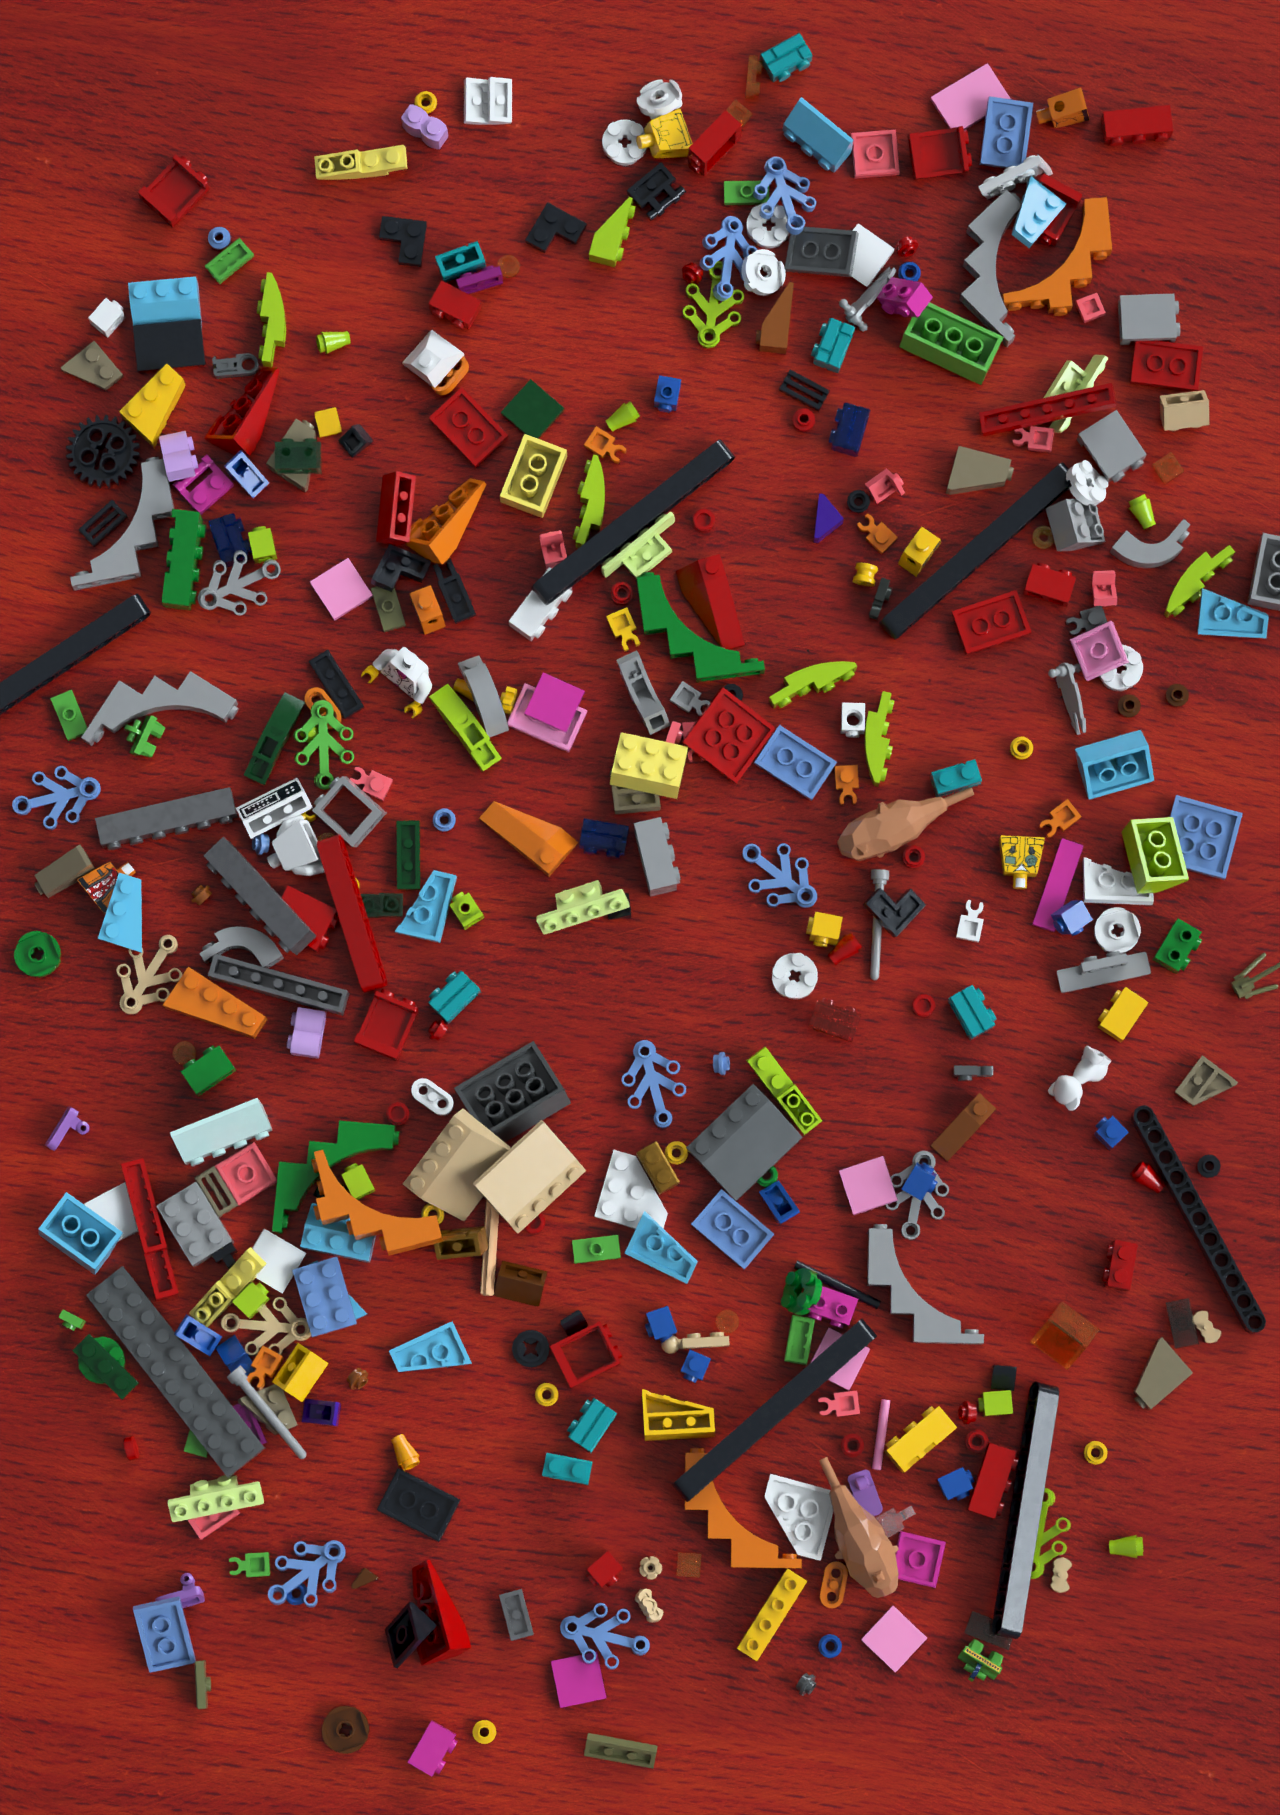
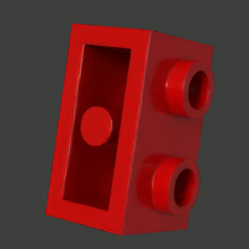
M442 280L428 303L432 315L439 319L447 318L453 326L461 330L463 328L470 330L482 308V303L479 299Z
M1043 563L1032 564L1023 594L1067 607L1076 577L1066 570H1059V572L1051 570L1049 565Z
M1120 1240L1112 1241V1245L1108 1244L1106 1258H1109L1108 1268L1104 1267L1102 1281H1105V1288L1129 1291L1131 1289L1138 1244Z
M607 1551L586 1569L589 1572L586 1577L595 1587L598 1584L601 1587L606 1584L609 1588L619 1579L617 1574L623 1568Z

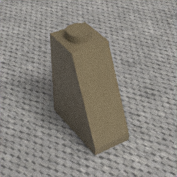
M295 419L266 465L269 470L306 493L309 487L316 432L313 430L314 426L308 421L303 420L301 422Z
M958 446L946 494L952 495L1003 487L1006 480L1011 481L1014 470L1013 467H1010L1011 459Z
M78 845L35 874L37 882L34 885L40 895L45 893L50 898L75 884L80 877L90 873L95 868L81 845Z
M1163 1337L1156 1341L1133 1391L1136 1395L1134 1400L1142 1409L1146 1407L1148 1410H1151L1193 1373Z

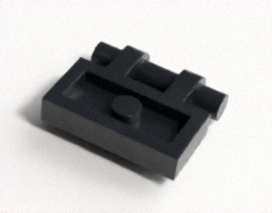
M661 162L627 190V194L633 198V201L641 209L647 204L651 206L652 209L646 215L652 221L655 217H660L664 214V210L672 203L676 204L686 191L681 185L673 190L671 185L676 181V178ZM664 191L667 197L658 203L655 198Z

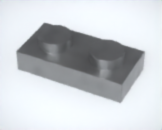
M522 1589L499 1595L511 1641L534 1635Z

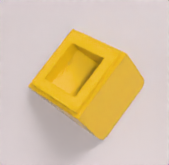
M336 407L314 412L320 438L342 433Z

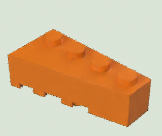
M190 967L186 969L163 1004L165 1009L199 1019L253 1039L257 1037L267 1022V1018Z

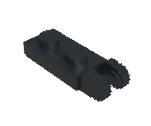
M450 558L446 561V566L452 576L443 578L438 564L433 565V569L454 623L458 624L475 617L476 613L461 577L456 572Z

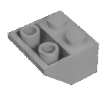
M1065 499L1046 508L1057 551H1074L1106 542L1097 505H1084L1077 499Z

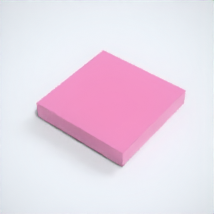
M349 558L310 581V584L334 621L373 597Z
M1112 621L1070 639L1087 681L1129 663Z
M883 1156L839 1171L853 1215L898 1201Z
M828 1328L812 1361L837 1341L842 1334ZM865 1346L828 1380L849 1391L870 1348Z
M892 1606L865 1634L861 1641L896 1673L923 1644L927 1637L897 1608Z

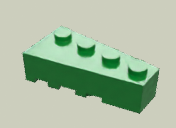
M172 509L171 517L175 520V527L170 528L169 533L172 549H169L167 552L166 566L169 567V571L165 572L162 604L166 608L191 611L192 604L195 605L197 600V591H194L195 582H199L200 569H197L198 560H202L203 547L200 544L201 538L206 536L207 525L203 524L200 512Z

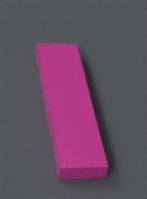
M1061 839L1032 924L1033 926L1051 932L1055 931L1054 920L1051 914L1064 905L1083 845Z

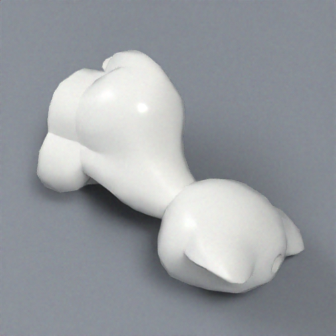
M1086 1045L1082 1059L1076 1066L1073 1076H1059L1056 1082L1048 1089V1093L1054 1096L1057 1102L1065 1105L1068 1110H1075L1079 1106L1080 1098L1083 1094L1081 1084L1088 1081L1099 1082L1102 1080L1112 1060L1102 1052Z

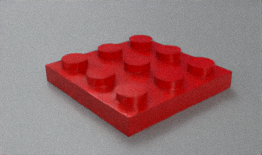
M721 687L681 743L734 784H737L777 728L724 687Z

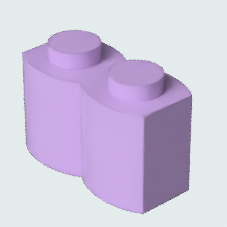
M409 105L401 117L402 126L405 131L412 136L422 138L423 142L431 148L440 149L448 138L446 125L435 117H429L422 108L416 105Z
M186 430L159 436L169 482L196 476L195 469L199 467L196 455H191V450H195L192 436L187 437Z
M298 1007L297 1013H292L291 1026H294L293 1035L288 1036L287 1049H290L291 1055L319 1059L326 1022L325 1011Z

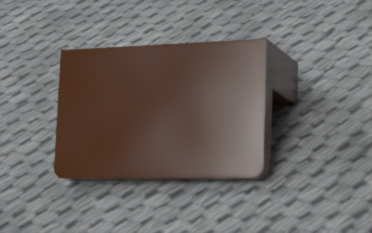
M502 1261L494 1295L538 1307L547 1271Z

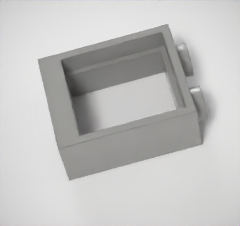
M347 776L336 777L329 785L331 788L326 795H320L314 802L315 808L312 811L336 833L340 834L352 847H358L387 812ZM343 786L349 789L372 810L352 835L323 811Z

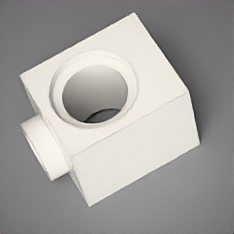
M105 298L88 319L92 326L108 338L125 319L124 308L115 300L110 302Z
M842 702L841 734H846V737L857 738L859 734H864L865 703ZM849 716H856L859 719V724L855 726L849 725L847 718Z

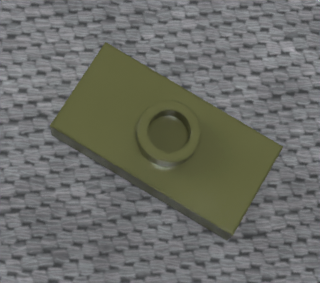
M377 586L371 588L384 632L406 626L395 588L392 592Z
M206 1660L195 1662L196 1703L198 1709L208 1708L207 1691H211V1677H206Z

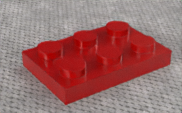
M1159 340L1135 341L1130 384L1190 392L1198 391L1203 346Z
M462 387L429 417V420L475 468L509 438L506 432Z
M1017 590L951 612L966 655L1032 633Z

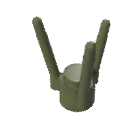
M1262 953L1240 974L1233 977L1235 981L1231 982V986L1238 998L1245 997V999H1248L1254 995L1277 989L1278 985L1275 984L1252 990L1255 988L1253 983L1280 968V962L1250 979L1246 975L1266 957V953Z

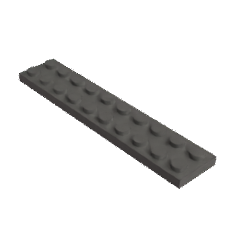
M123 1266L86 1294L228 1478L266 1449L181 1339L174 1335V1330Z

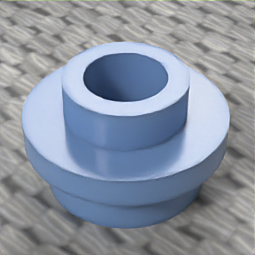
M215 227L209 232L208 241L214 249L221 250L230 244L231 236L227 229ZM218 234L223 235V239L220 241L215 239Z
M439 809L433 816V824L439 831H449L456 823L455 815L449 809ZM447 817L449 821L447 824H442L440 819Z
M262 833L252 839V849L256 851L257 855H262L269 851L270 839L268 835Z
M720 1052L719 1055H714L713 1057L715 1073L725 1075L726 1070H730V1059L728 1056H725L724 1052Z

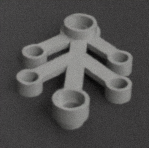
M242 550L236 551L233 555L234 564L227 584L218 588L221 575L225 574L227 567L225 562L221 560L214 562V572L209 586L203 588L198 594L200 606L207 610H212L219 606L234 611L236 615H244L247 610L246 604L243 601L232 602L222 598L228 594L254 601L259 606L264 605L267 602L265 592H254L243 587L264 577L268 579L277 578L281 572L279 563L273 559L266 560L262 568L239 578L241 569L247 562V555ZM239 554L245 556L244 560L241 562L236 560V557ZM218 564H222L224 566V569L222 571H217L215 569ZM271 564L274 565V566H275V570H274V571H272V572L267 571V566H268V565H271ZM211 594L213 595V600L206 601L205 596ZM258 595L265 597L262 602L256 600ZM239 604L244 606L241 612L235 610Z
M928 1151L916 1153L911 1166L899 1174L896 1173L891 1176V1180L896 1176L901 1179V1183L899 1185L893 1184V1187H901L916 1163H919L922 1158L926 1159L928 1165L934 1168V1156ZM937 1174L934 1179L938 1182L935 1186V1193L939 1197H945L949 1193V1187L946 1183L942 1182ZM939 1186H944L946 1188L945 1194H940L938 1192ZM901 1191L896 1195L898 1199L896 1206L891 1208L887 1204L885 1207L890 1211L896 1210L900 1203L912 1195ZM927 1192L923 1200L931 1210V1217L935 1220L942 1219L945 1215L944 1208L939 1206L933 1196ZM912 1196L908 1222L904 1223L901 1228L903 1237L908 1240L916 1239L920 1234V1226L917 1224L921 1200ZM939 1208L942 1211V1215L936 1217L933 1214L934 1209ZM907 1227H913L915 1233L908 1235L906 1232Z

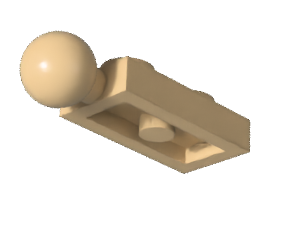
M712 1332L710 1337H701L700 1333L687 1334V1338L683 1339L671 1336L661 1343V1346L668 1354H673L679 1349L728 1347L729 1336H724V1332Z

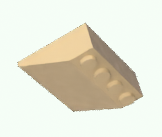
M461 1109L452 1117L404 1181L403 1185L420 1199L465 1221L483 1198V1195L473 1182L511 1147L466 1110Z
M541 1120L473 1184L518 1234L586 1170Z

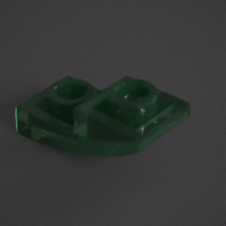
M361 894L368 918L403 917V894Z

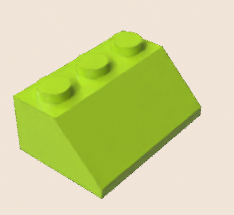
M1173 817L1130 820L1123 829L1122 836L1137 894L1158 893L1187 882L1189 877Z

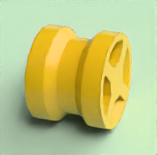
M856 563L855 569L857 573L853 577L852 582L862 586H875L874 575L877 573L878 567L868 563Z

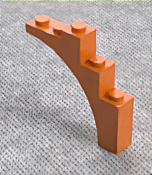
M1107 197L1084 199L1081 232L1070 256L1060 268L1040 283L1021 291L1004 293L1002 301L1009 311L1020 310L1021 307L1030 306L1031 309H1040L1044 305H1047L1048 314L1054 313L1055 316H1063L1071 311V285H1074L1075 288H1083L1091 283L1092 268L1090 257H1093L1094 260H1103L1110 256L1112 252Z
M324 1151L314 1152L315 1159L311 1160L314 1173L319 1172L321 1181L317 1182L320 1195H325V1197L317 1198V1206H313L316 1220L321 1219L323 1225L350 1218V1221L346 1222L349 1235L354 1234L355 1240L383 1234V1236L379 1237L382 1251L387 1250L389 1256L443 1242L436 1215L422 1218H403L383 1214L365 1206L351 1196L338 1182L328 1165Z

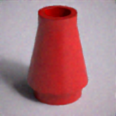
M850 933L847 936L844 935L827 955L837 965L859 953L858 950L862 948V945Z
M1141 1161L1131 1172L1135 1182L1153 1190L1157 1194L1166 1185L1149 1163Z

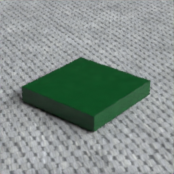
M530 379L501 411V415L523 434L539 439L563 413L565 408Z

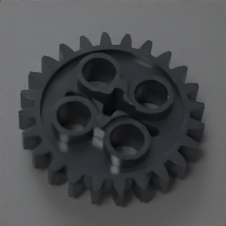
M96 415L95 422H92L88 417V424L86 426L81 422L79 423L80 431L72 430L75 438L68 437L69 442L73 444L66 446L67 451L72 452L66 455L67 460H73L69 467L70 469L76 468L73 472L75 476L82 474L80 478L82 483L89 479L88 484L90 487L97 482L99 489H101L103 483H106L107 487L110 488L112 481L119 486V478L127 481L125 474L127 472L134 474L131 466H138L134 458H139L140 453L134 450L139 449L140 445L139 443H133L138 438L136 435H130L133 431L131 427L125 429V421L118 425L117 417L109 421L108 415H105L104 420H100L99 416ZM95 433L102 434V438L98 442L91 440L92 435ZM109 433H111L112 436L109 438V440H108V442H107V444H106L107 435H108ZM116 441L124 442L122 448L117 450L113 449L112 445ZM106 444V449L108 453H103L102 456H100L99 450L103 451ZM86 454H93L94 459L91 462L86 463L83 461V457ZM100 460V466L98 470H95V467L97 466ZM112 461L115 463V467L112 470L104 469V465L107 462Z

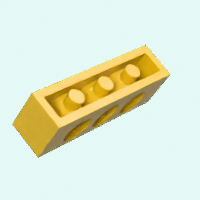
M787 1568L737 1646V1649L758 1661L804 1588L807 1580Z

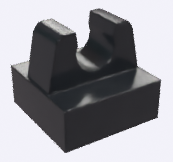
M231 1242L211 1255L216 1263L219 1264L224 1261L228 1269H230L236 1263L232 1255L238 1251Z

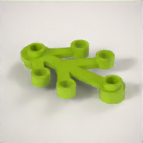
M717 261L714 267L709 270V275L712 278L709 303L699 292L698 285L691 283L686 287V295L694 299L707 316L705 325L696 315L694 306L687 305L683 309V317L686 320H690L699 331L698 342L704 348L715 347L720 341V334L731 326H738L741 322V315L736 311H732L728 314L726 320L715 326L716 318L734 304H741L744 300V293L736 289L730 298L718 304L719 300L715 298L713 288L721 281V275H715L714 271L716 269L722 271L723 262ZM690 288H695L697 292L695 294H690L688 290ZM735 294H740L742 298L740 300H735L733 296ZM690 309L694 312V314L692 316H687L685 313L686 310ZM737 316L738 321L732 322L730 317ZM707 334L713 336V339L711 341H707L705 339V336Z
M1048 1488L1044 1490V1493L1048 1494V1500L1042 1502L1033 1560L1036 1569L1031 1572V1579L1039 1578L1044 1572V1565L1056 1556L1063 1555L1067 1550L1064 1542L1055 1541L1051 1549L1040 1556L1041 1546L1061 1532H1067L1071 1527L1070 1521L1067 1518L1061 1517L1056 1521V1525L1044 1532L1048 1507L1052 1506L1055 1502V1494ZM1063 1520L1067 1522L1065 1529H1061L1059 1526ZM1057 1544L1063 1545L1061 1552L1055 1550Z

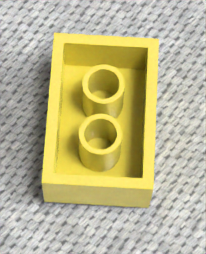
M524 434L500 494V502L543 518L565 464L567 450Z
M621 732L611 772L610 785L677 799L688 747Z

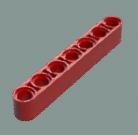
M340 834L317 841L318 852L361 989L366 993L387 986V977L345 842Z

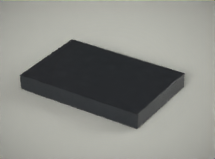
M201 319L133 326L137 371L162 369L166 364L171 368L206 365Z
M398 1468L377 1511L440 1542L460 1499Z

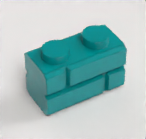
M798 33L761 53L760 62L772 82L776 80L782 82L791 76V72L797 69L802 71L808 68L813 55L801 34Z
M478 241L435 256L436 265L444 282L460 278L462 274L474 273L486 267Z
M829 318L828 324L823 323L819 332V336H822L820 344L815 343L811 356L814 357L813 364L839 373L855 327L833 318Z
M975 759L967 761L965 764L961 763L931 772L930 775L936 797L962 791L969 787L972 788L980 785L982 782Z
M462 970L458 974L455 971L450 974L445 980L447 984L442 989L436 988L429 995L431 1000L428 1004L447 1024L481 993L480 988Z
M973 985L949 997L947 1000L970 1040L992 1029L995 1026L994 1021L997 1020L992 1009H986L982 1001L985 1000V997L979 988L975 989Z
M595 1398L592 1401L587 1399L580 1410L583 1415L579 1421L574 1419L567 1429L570 1433L568 1438L591 1453L617 1415L615 1411Z
M546 1453L542 1476L588 1485L593 1462Z

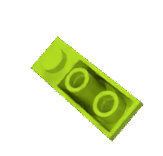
M629 197L595 232L589 252V261L615 267L617 261L621 262L624 252L621 244L623 240H627L630 227H627L628 219H633L636 206H633V198Z

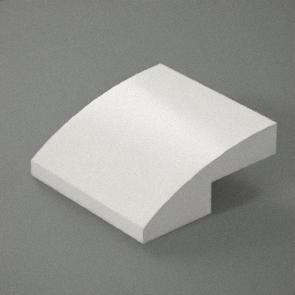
M490 77L488 80L466 78L464 80V124L499 125L512 123V79Z
M858 223L853 231L859 233L852 277L866 287H869L895 249Z
M125 1182L84 1204L123 1232L119 1241L137 1232Z
M263 1229L252 1249L267 1264L257 1274L256 1278L283 1294L294 1275L292 1270L299 1267L306 1253L268 1230Z

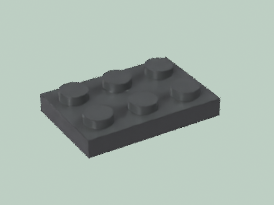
M804 227L800 234H790L785 270L787 272L852 277L859 233L852 230Z

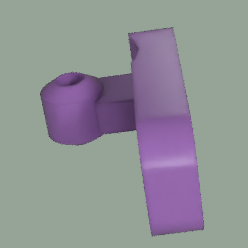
M68 1106L45 1144L46 1147L55 1151L70 1127L80 1134L88 1133L89 1124L76 1117L79 1111Z
M862 1470L849 1475L847 1480L854 1498L873 1516L879 1515L883 1507L870 1471Z
M184 1573L180 1578L183 1590L157 1597L155 1601L180 1596L182 1607L186 1608L203 1603L205 1598L200 1586H195L193 1576L190 1573Z

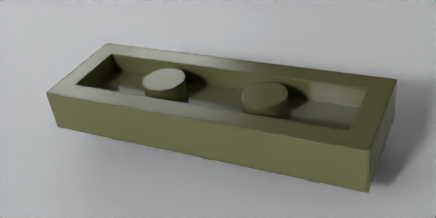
M588 1733L584 1756L653 1769L658 1746Z

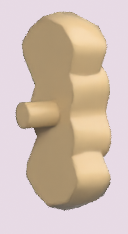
M1197 1311L1192 1316L1191 1323L1196 1325L1201 1336L1204 1337V1342L1209 1344L1217 1342L1221 1336V1330L1213 1328L1212 1322L1208 1321V1311Z
M1064 1557L1056 1558L1052 1562L1054 1575L1052 1576L1050 1588L1057 1593H1063L1070 1588L1066 1579L1068 1578L1067 1571L1072 1567V1563Z
M649 1589L639 1590L635 1596V1601L639 1603V1607L646 1616L647 1621L651 1623L660 1621L664 1612L657 1607L656 1601L652 1599V1591Z

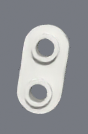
M425 1078L418 1079L413 1083L411 1088L412 1095L425 1107L440 1116L447 1115L452 1111L454 1102L447 1092ZM421 1087L428 1089L425 1095L419 1093ZM440 1100L446 1101L445 1108L438 1107Z

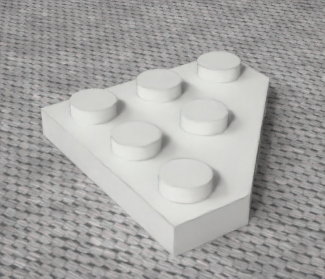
M613 1150L594 1217L636 1229L645 1211L664 1229L668 1213L637 1157Z
M770 1474L764 1497L797 1555L821 1561L833 1515V1507L829 1496L831 1490Z

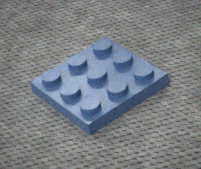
M1176 795L1170 817L1174 819L1186 869L1225 880L1243 813Z

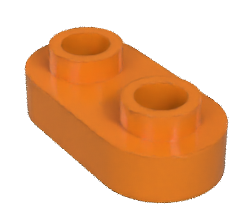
M464 356L435 388L432 387L436 394L446 395L450 393L469 370V364Z
M314 687L306 692L304 699L310 711L314 704L312 702L313 698L319 697L321 700L328 701L334 709L333 716L341 723L342 716L339 709L323 689ZM324 707L320 708L319 714L324 716L326 709ZM327 723L328 729H334Z
M831 1562L824 1570L820 1601L827 1608H837L841 1605L844 1598L848 1570L841 1562ZM833 1569L840 1571L838 1578L832 1577L831 1572ZM829 1592L835 1593L836 1598L834 1601L827 1599Z

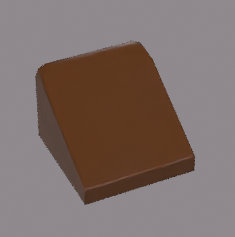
M363 1568L352 1583L351 1588L357 1589L380 1577L367 1568Z

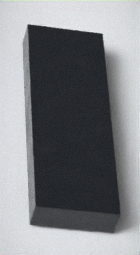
M328 649L309 661V664L344 719L349 718L364 708V705Z

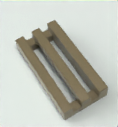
M215 1166L195 1177L196 1182L219 1218L238 1206ZM212 1172L229 1198L230 1205H227L209 1176ZM204 1177L223 1206L222 1210H219L201 1179Z

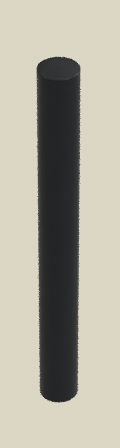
M798 1260L793 1268L795 1270L808 1268L818 1274L817 1278L822 1283L855 1297L875 1309H878L881 1303L880 1300Z

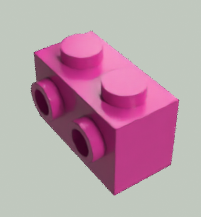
M895 277L890 278L877 296L885 312L916 318L920 316L933 298L922 282Z
M822 1286L820 1299L816 1305L812 1304L808 1309L811 1310L808 1317L821 1321L822 1318L831 1320L830 1325L843 1329L844 1325H850L858 1299Z
M432 1720L407 1763L431 1777L434 1773L440 1774L446 1763L442 1760L446 1752L451 1754L458 1742L454 1739L457 1734Z

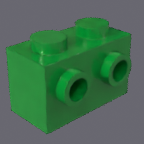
M1177 918L1155 954L1153 961L1175 974L1180 969L1184 971L1191 960L1187 956L1191 950L1196 951L1202 941L1199 938L1202 932Z
M213 1045L207 1048L202 1053L203 1057L197 1061L192 1059L183 1065L184 1070L181 1073L198 1097L237 1071L220 1046L215 1048Z

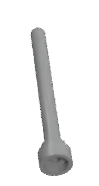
M871 870V880L875 884V891L878 888H882L884 891V885L889 880L888 870ZM874 916L870 978L877 980L880 971L882 925Z
M240 1365L227 1376V1379L231 1384L235 1383L236 1386L239 1385L297 1457L299 1459L306 1458V1451L247 1381L248 1377L245 1375L247 1372Z

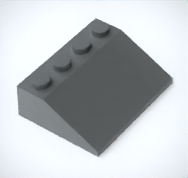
M534 1041L454 1088L469 1114L504 1142L509 1141L541 1120L571 1104L563 1086Z
M752 1084L686 1148L688 1153L737 1201L803 1137L773 1103Z

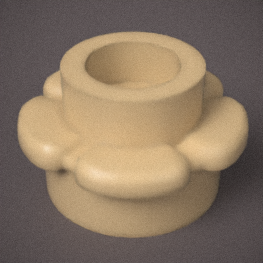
M650 1556V1558L645 1557L640 1562L639 1572L643 1577L646 1576L647 1579H655L662 1571L659 1559L654 1556ZM651 1565V1566L653 1567V1569H652V1570H649V1569H648V1566Z

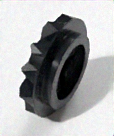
M524 1331L513 1342V1356L519 1364L525 1367H537L544 1363L549 1355L548 1340L538 1331ZM524 1341L530 1345L537 1341L539 1342L535 1348L539 1355L538 1357L532 1353L525 1357L523 1356L527 1350L523 1343Z

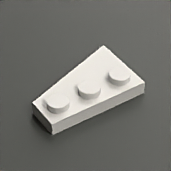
M1032 155L1027 157L1023 161L1024 163L1006 168L1003 174L984 180V184L978 187L982 195L990 199L1001 195L1005 190H1013L1017 183L1027 184L1031 176L1035 178V176L1042 173L1049 176L1053 172L1039 155Z
M1083 858L1084 903L1153 905V893L1137 894L1132 873L1127 871L1123 873L1112 869V866L1100 865L1091 862V859Z

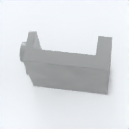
M1174 293L1120 295L1118 300L1120 345H1129L1131 341L1170 340V342L1175 343L1177 336H1180V323H1176V314H1179V301H1175Z
M1117 410L1079 433L1077 437L1081 447L1083 445L1086 447L1108 483L1110 481L1114 483L1125 476L1124 472L1129 469L1134 471L1141 467L1147 455Z

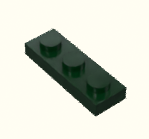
M396 821L397 890H421L420 821Z
M90 1334L72 1350L122 1400L139 1384Z

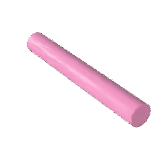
M881 1399L872 1464V1469L881 1470L890 1408V1400Z

